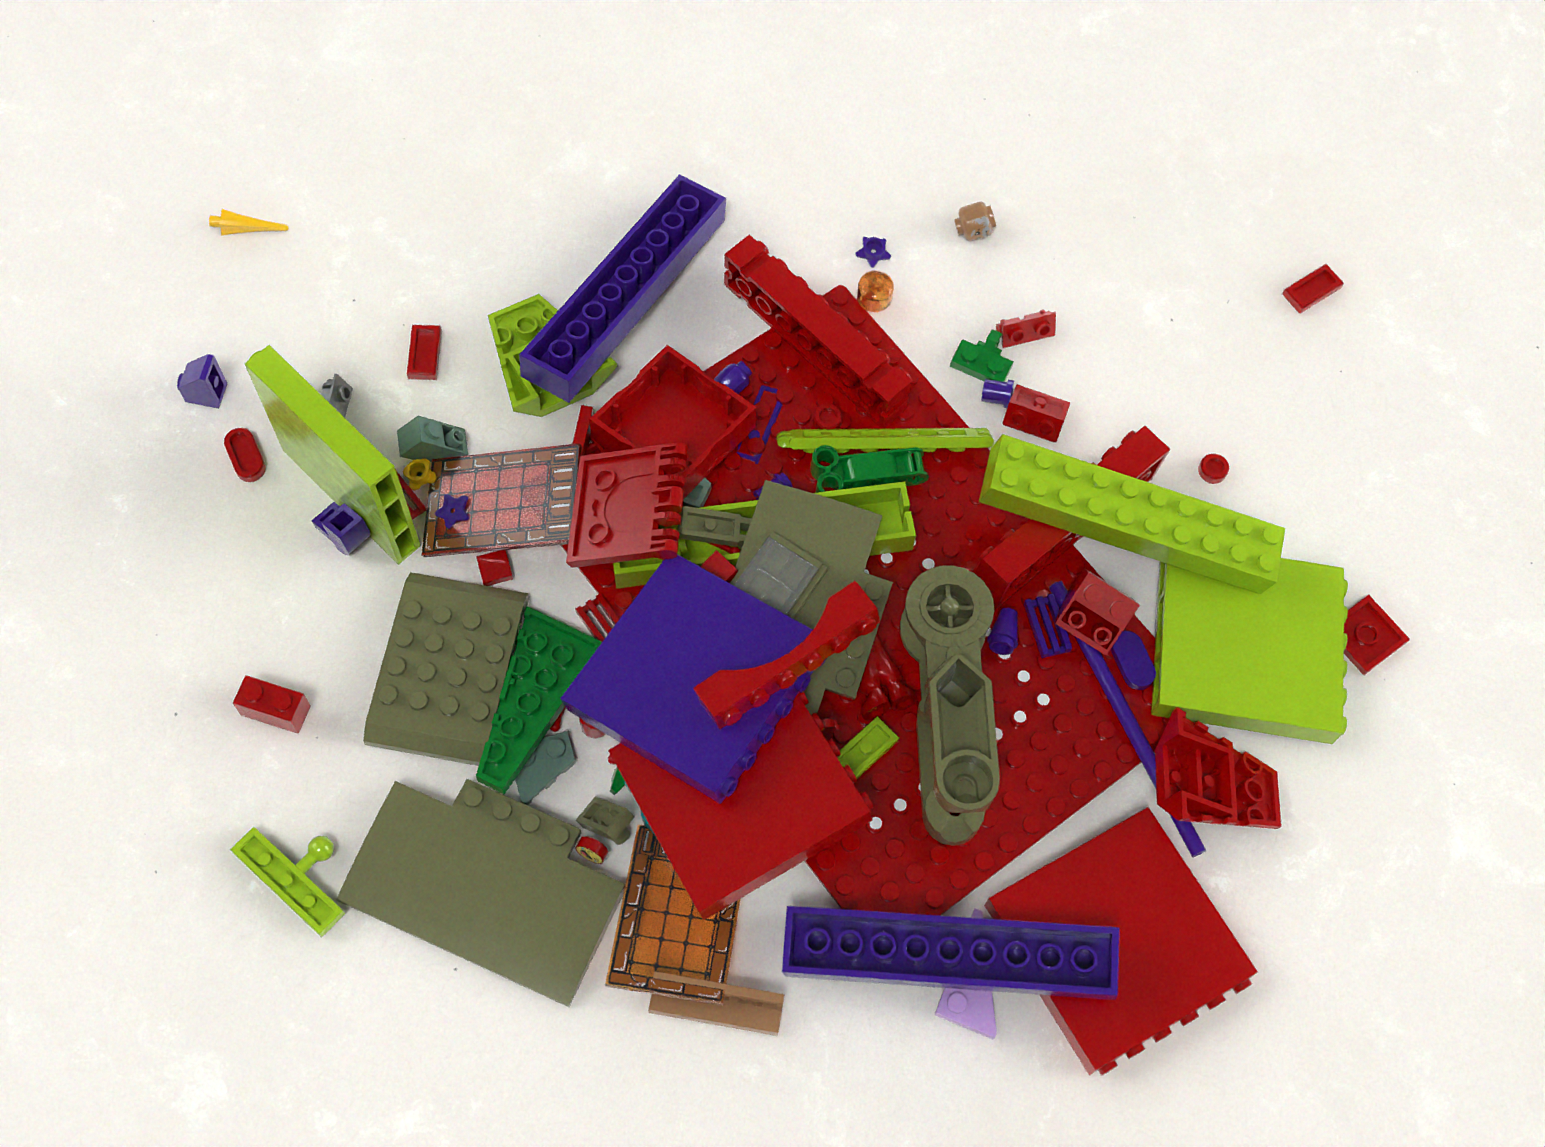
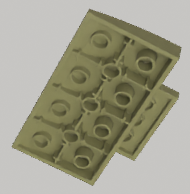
M765 480L735 568L739 571L768 529L826 565L829 570L795 617L796 621L814 629L825 610L828 598L855 580L877 607L881 620L893 584L891 581L864 573L882 515ZM771 539L737 588L741 589L775 540ZM775 548L762 568L776 576L789 558V555ZM794 560L781 580L795 588L808 570V567ZM758 573L745 592L760 599L771 584V581ZM776 585L765 603L779 611L790 593ZM879 624L871 633L861 635L853 640L844 651L829 656L821 667L813 671L810 683L803 691L809 701V704L805 706L810 714L818 713L825 690L853 700L855 699Z
M466 779L452 806L395 781L349 870L336 900L570 1007L626 888L624 883L569 859L582 833L581 829L469 779Z

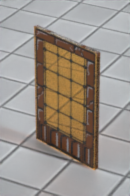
M638 825L605 986L723 1005L725 990L656 979L653 978L654 971L727 984L741 899L703 920L657 837L650 829L643 825Z

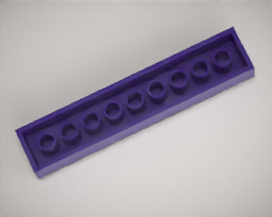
M679 174L519 354L520 376L570 403L725 221L726 197Z
M787 906L782 973L786 977L1115 1000L1118 996L1119 927Z

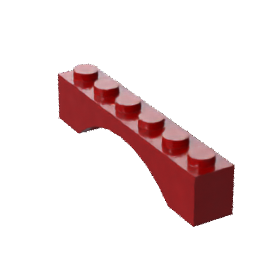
M855 580L828 598L825 610L815 628L803 642L789 653L773 662L754 668L719 670L693 687L696 696L719 730L725 726H731L738 722L742 715L751 708H757L765 704L769 697L778 690L787 689L792 686L796 679L805 672L816 670L832 654L844 651L859 636L871 633L877 627V624L881 622L878 609Z

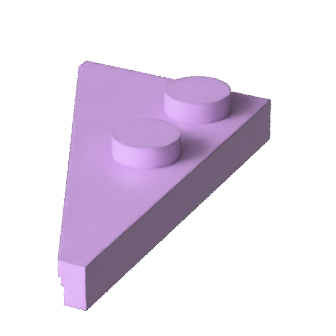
M975 908L971 918L983 919V912ZM944 988L935 1016L994 1039L997 1031L992 991Z

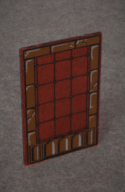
M581 444L432 459L431 471L436 474V480L431 484L429 483L421 555L423 557H435L568 544L579 460L582 451ZM445 494H450L455 499L463 495L468 496L465 506L469 516L468 520L456 521L451 528H447L444 519L435 516V512L443 506Z

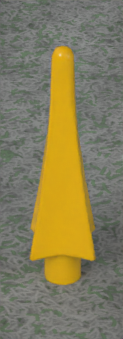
M221 209V216L210 215L209 226L220 227L221 235L257 231H287L289 228L286 224L260 220L225 209Z

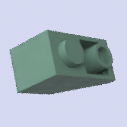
M418 415L397 430L400 457L411 460L428 459L430 462L436 460L461 458L468 455L466 433L463 428Z

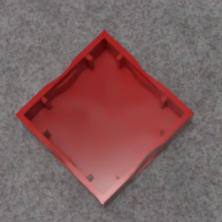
M667 345L640 370L636 378L627 387L618 391L589 418L591 438L610 452L675 442L686 444L688 446L686 470L673 473V475H680L685 479V485L682 487L684 499L756 427L757 407L726 385L707 376L699 366ZM664 471V475H672V473Z

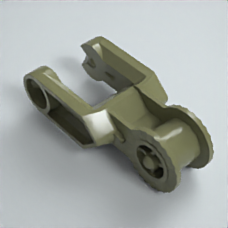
M953 565L930 568L913 581L907 593L905 609L900 621V637L910 656L919 663L921 702L917 710L916 733L922 819L925 829L932 838L942 844L955 846L964 844L975 837L984 820L985 811L989 808L998 792L1000 777L992 682L982 673L980 653L985 641L986 632L993 619L994 602L989 588L982 579L965 568ZM950 812L961 814L959 816H952Z

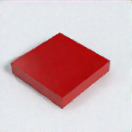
M1367 595L1348 610L1347 619L1344 623V633L1348 637L1344 654L1363 675H1366L1410 640L1370 595Z

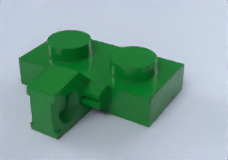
M992 329L986 341L982 342L979 340L977 345L962 339L949 367L981 381L989 379L1005 382L1014 361L1000 356L1002 350L998 349L997 346L1002 333Z

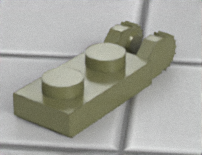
M682 506V511L679 513L681 514V522L678 524L679 538L733 547L739 546L742 548L746 535L740 534V530L748 531L752 518L741 517L740 514Z

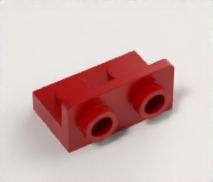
M1016 384L1002 423L1005 426L1055 443L1059 437L1070 402Z

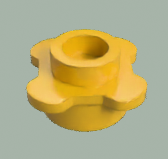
M428 459L413 460L403 469V475L408 477L409 487L414 491L419 490L422 485L431 484L436 480V474L431 471V463Z

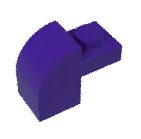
M335 502L331 503L312 520L315 528L331 540L337 550L344 555H349L371 536L363 518L345 503L341 506Z

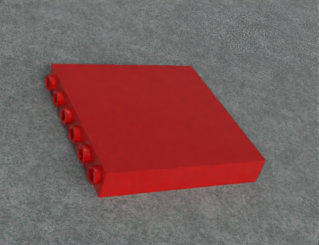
M799 692L794 698L789 714L785 718H780L770 741L767 744L761 745L756 753V760L749 770L743 771L738 778V785L731 796H726L721 804L621 743L608 750L703 920L873 821L870 810L874 806L865 791L859 793L853 784L857 782L856 776L848 764L843 767L837 757L841 753L832 738L829 740L825 739L821 732L825 727L817 713L810 714L805 705L809 704V701L804 692Z
M1149 807L991 896L984 905L992 919L1119 927L1118 996L1115 1000L1040 995L1089 1076L1096 1071H1099L1102 1076L1116 1068L1118 1064L1115 1060L1126 1054L1128 1059L1136 1056L1145 1050L1143 1043L1151 1038L1156 1043L1173 1033L1169 1027L1180 1021L1182 1026L1192 1022L1199 1017L1196 1011L1205 1005L1209 1010L1226 1001L1223 995L1233 989L1238 994L1252 985L1250 978L1258 973Z

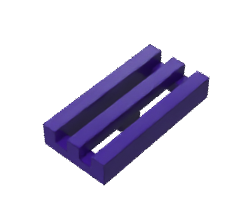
M1054 593L1048 594L1045 598L1040 596L1036 597V600H1025L1024 607L1041 658L1071 652L1072 645L1067 631L1055 624L1062 645L1059 647L1045 606L1048 605L1053 622H1055L1059 608ZM1035 607H1038L1052 649L1047 648L1034 610Z

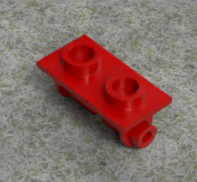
M1043 309L1040 312L1025 315L1024 319L1021 320L1019 317L1008 320L1002 319L1000 323L996 324V331L1002 333V348L1055 336L1056 312H1046Z

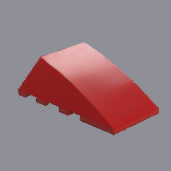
M1178 707L1175 708L1155 748L1157 805L1178 821L1270 829L1282 827L1277 771L1246 751L1238 752L1233 748L1231 741L1225 737L1218 739L1208 732V726L1200 721L1193 723L1186 718V712Z

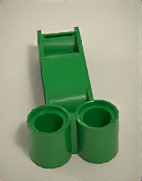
M828 445L819 446L813 452L810 467L811 475L817 480L815 493L826 492L823 489L826 487L842 490L905 482L906 486L922 484L929 479L928 473L924 471L922 461L923 449L914 447L839 456L833 447ZM826 461L830 465L822 466L818 462Z

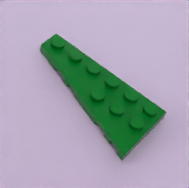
M526 606L524 613L525 619L522 629L519 630L517 636L518 643L514 656H511L499 696L500 703L497 713H494L491 733L488 741L485 743L476 773L478 782L505 795L564 709L565 705L560 698L602 643V641Z

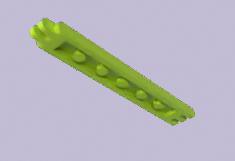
M987 428L793 429L781 431L777 434V444L779 447L803 449L807 453H813L816 448L822 445L833 447L837 453H845L850 449H861L863 452L870 453L877 452L879 449L895 450L914 447L923 449V452H934L937 448H948L950 451L961 452L965 451V448H990L994 444V439Z

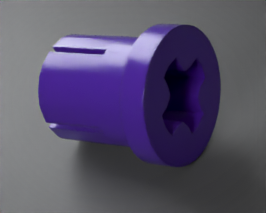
M985 379L981 401L1004 405V408H1007L1013 394L1014 380L1008 379V382Z

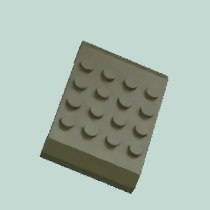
M410 572L404 583L366 718L364 744L479 766L485 743L488 741L491 733L494 713H497L500 703L499 696L511 656L514 653L520 625H523L524 613L526 606H528L529 594Z

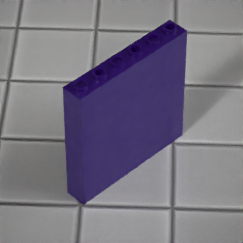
M677 554L676 558L663 560L560 699L572 714L721 804L726 796L729 797L733 794L738 785V778L743 771L749 770L756 760V753L761 745L767 744L770 741L780 718H785L789 714L794 698L799 692H803L808 687L813 671L805 672L796 679L792 686L787 689L778 690L769 697L765 704L757 708H751L742 715L738 722L731 726H725L720 730L699 702L693 687L719 670L748 669L773 662L803 642L813 629Z

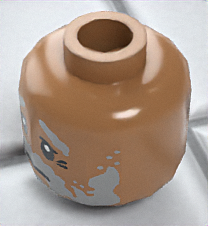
M982 201L961 207L958 211L959 218L954 219L958 235L964 234L968 241L990 236L993 232V227H996L991 205L986 206Z

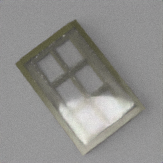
M768 529L730 584L795 619L829 568Z

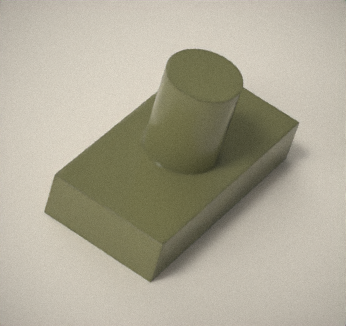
M595 796L576 821L582 828L610 839L617 845H621L630 836V830L627 826L635 816L627 808Z

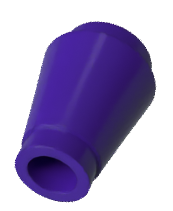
M1003 608L1000 610L988 636L989 648L994 653L1008 655L1018 645V613L1014 609Z

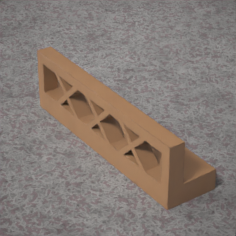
M654 971L653 978L722 989L723 993L721 1001L652 991L648 1009L649 1013L778 1036L785 994Z

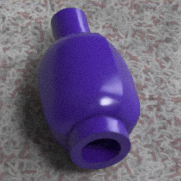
M740 361L738 364L733 363L726 366L714 380L726 385L739 394L749 384V376L752 372Z

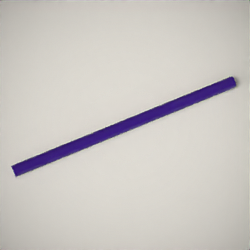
M1059 581L1052 584L1049 590L1052 594L1054 593L1057 605L1061 608L1068 591L1063 582ZM1075 637L1156 789L1155 753L1101 653ZM1170 815L1192 858L1204 853L1206 849L1192 822L1178 821Z

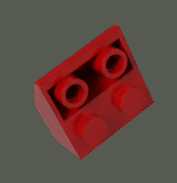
M1083 568L1067 592L1054 623L1106 656L1140 604Z

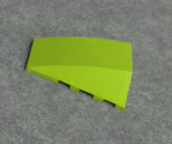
M540 294L488 315V320L513 412L543 417L593 395L616 369L617 362L611 357L607 358L570 403L520 376L519 354L558 311Z

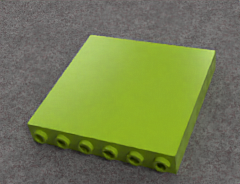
M270 345L261 351L255 352L244 364L282 450L337 505L341 506L345 503L363 518L371 533L370 537L399 565L415 552L421 544L395 466Z
M1281 558L1277 583L1262 594H1258L1160 561L1154 656L1156 676L1153 681L1151 715L1170 718L1173 710L1178 707L1186 712V718L1192 722L1200 721L1203 724L1333 744L1345 733L1347 728V718L1343 716V706L1347 700V690L1343 688V678L1347 673V661H1344V650L1348 640L1347 634L1344 633V623L1348 614V609L1344 606V597L1348 588V582L1344 579V568Z

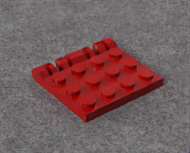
M681 442L580 456L566 563L571 568L648 558L662 560L676 558L679 531L671 528L658 529V525L671 527L681 522V514L679 513L682 511L684 495L682 487L685 485V479L680 475H673V473L686 470L688 446ZM664 471L672 473V475H664Z

